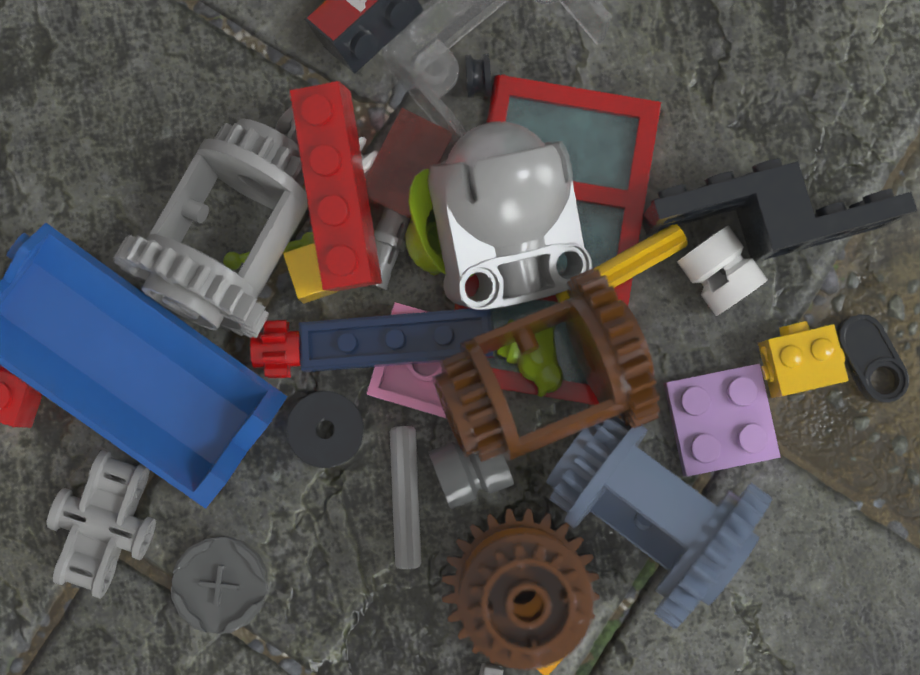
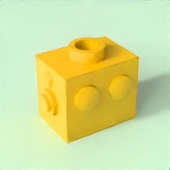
M808 321L780 327L781 337L758 343L763 362L761 371L764 380H767L771 398L849 381L844 365V351L840 348L834 324L810 330Z

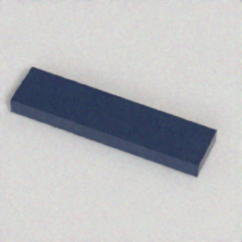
M460 309L299 322L301 371L314 372L440 362L443 359L460 353L461 342L493 330V310ZM495 351L485 354L486 358H495Z

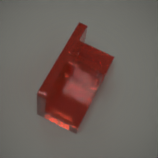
M401 108L365 178L369 205L377 209L382 205L406 218H411L409 188L412 181L423 169H429L430 165L440 163L452 139V133L433 122Z

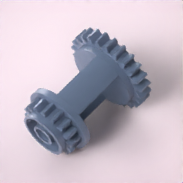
M615 416L606 420V422L603 421L582 430L546 481L547 484L554 488L550 500L568 513L564 522L575 529L590 511L668 570L655 589L664 598L659 603L654 614L672 628L677 629L686 617L691 614L700 600L709 606L740 569L760 538L753 530L770 506L772 497L751 483L740 496L729 490L717 506L638 448L648 432L647 428L643 425L636 428L626 427L624 422Z

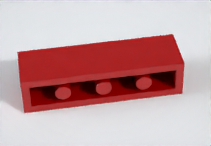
M339 81L289 90L322 290L340 291L381 284L382 278L351 91Z

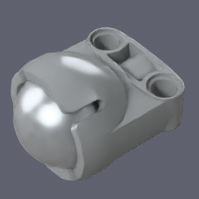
M489 122L465 133L454 145L446 161L429 166L427 182L446 273L444 291L453 303L475 310H483L536 300L569 290L567 281L571 277L592 269L590 255L583 244L572 180L570 156L562 141L543 142L536 134L521 125L510 122ZM564 253L567 258V268L562 275H559L556 269V262L558 257ZM475 273L479 279V288L477 293L469 298L465 292V283L467 278Z

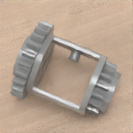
M239 119L233 126L224 123L215 139H205L200 145L147 239L145 240L140 236L135 238L131 235L125 237L113 258L115 260L114 263L121 266L120 269L130 274L132 279L143 283L142 291L147 296L173 313L211 330H217L220 326L226 331L230 332L232 330L240 336L245 335L249 338H257L269 315V312L265 311V307L256 302L308 207L299 145L279 131L254 120ZM217 179H220L246 197L274 209L238 274L211 257L181 243L193 221L202 223L206 220L209 207L203 203Z

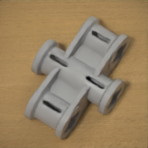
M102 450L92 464L82 498L73 496V491L67 488H62L59 491L48 514L47 528L54 531L63 528L70 532L55 566L53 574L54 583L63 585L65 582H69L92 590V596L101 599L110 586L122 549L131 552L134 559L141 560L152 540L156 520L151 517L141 520L133 516L147 484L150 469L142 464L134 466L114 459L111 452ZM111 475L120 477V478H122V479H125L126 481H123V480H120V479H118V478L112 477Z

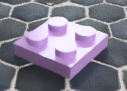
M760 364L664 383L683 476L688 477L781 458Z

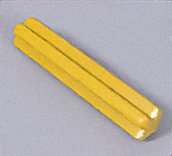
M670 225L593 269H598L601 276L605 275L609 286H614L615 288L686 248L688 241L683 230L678 225ZM567 290L556 294L558 302L569 299Z

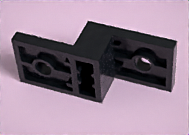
M776 158L752 166L753 172L735 178L733 171H728L705 179L706 185L688 191L686 184L661 190L657 193L659 198L652 200L651 205L643 214L642 222L646 235L659 232L670 225L681 226L736 210L750 258H753L755 263L887 227L916 212L917 208L912 192L894 196L891 188L864 196L863 201L850 205L849 209L846 208L845 202H838L815 210L816 214H814L799 162L796 161L782 165L781 159Z

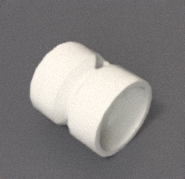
M729 225L677 261L692 283H701L704 286L701 296L716 316L768 281L753 258L743 259L741 253L744 246ZM723 268L726 271V276L721 274L719 270Z

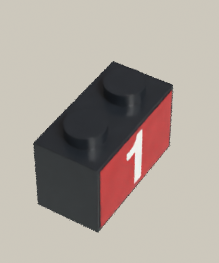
M324 0L304 20L325 49L355 74L424 10L418 0Z

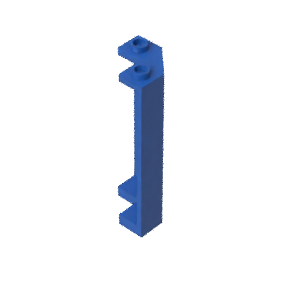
M45 223L32 236L26 233L20 235L6 255L12 262L0 281V365L206 509L228 482L248 450L269 426L288 396L49 224Z

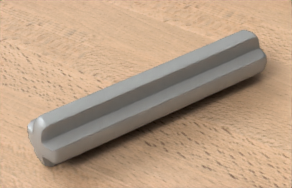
M396 426L390 430L395 565L399 569H415L421 565L416 430L412 426Z

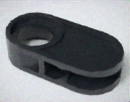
M858 314L840 322L836 328L840 348L844 351V364L862 395L874 403H890L899 400L905 395L909 387V375L883 326L877 319L864 314ZM878 367H885L894 375L895 385L887 394L877 392L872 386L871 376Z

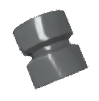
M454 442L428 451L450 509L476 500L478 490L483 489L488 494H492L514 485L503 454L481 462L476 453L465 456L459 445Z

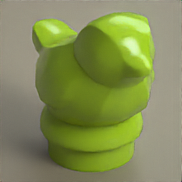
M556 325L534 334L540 347L532 353L521 355L516 342L497 349V355L507 358L508 363H517L520 373L526 379L536 384L539 397L544 396L546 393L557 391L563 382V372L558 363L554 336Z

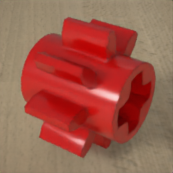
M266 320L263 325L264 332H259L257 338L252 337L250 339L253 368H264V376L268 378H291V367L301 366L299 330L290 331V322H287V320Z

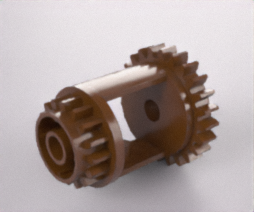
M590 269L571 277L567 281L569 299L461 342L460 353L440 361L442 373L433 376L434 386L451 430L465 456L476 453L480 461L484 462L503 454L510 461L615 416H618L619 419L622 418L625 426H630V428L639 427L658 418L657 412H660V408L656 401L659 400V396L653 387L656 384L654 366L646 339L629 307L622 300H618L614 286H609L606 276H601L598 269ZM565 322L577 360L600 404L519 437L503 392L485 354L516 342L521 355L532 353L540 347L534 334Z
M506 508L505 522L498 523L495 517L489 513L487 514L489 528L485 531L473 523L470 525L471 532L475 538L472 542L457 538L456 543L464 552L462 557L456 555L447 556L446 561L457 568L456 573L442 575L444 583L455 586V590L442 595V602L457 604V608L447 615L448 622L462 620L463 626L457 633V637L461 640L469 636L473 642L472 652L476 654L481 651L490 659V663L494 664L496 662L503 666L520 670L540 669L553 665L576 649L585 637L591 619H595L593 603L595 600L600 599V595L592 590L591 582L599 579V574L593 571H586L584 568L585 565L594 559L593 554H577L576 550L582 544L583 538L579 535L566 540L564 537L569 527L566 522L559 524L554 530L551 529L550 513L546 512L538 523L533 522L531 508L525 509L522 520H516L512 510ZM522 590H532L531 594L526 598H514Z

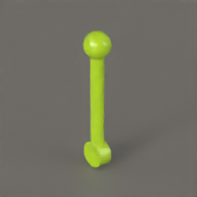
M313 232L305 233L300 240L288 242L283 253L315 243ZM229 252L224 256L223 264L230 270H236L241 266V263L245 262L250 252L243 254Z

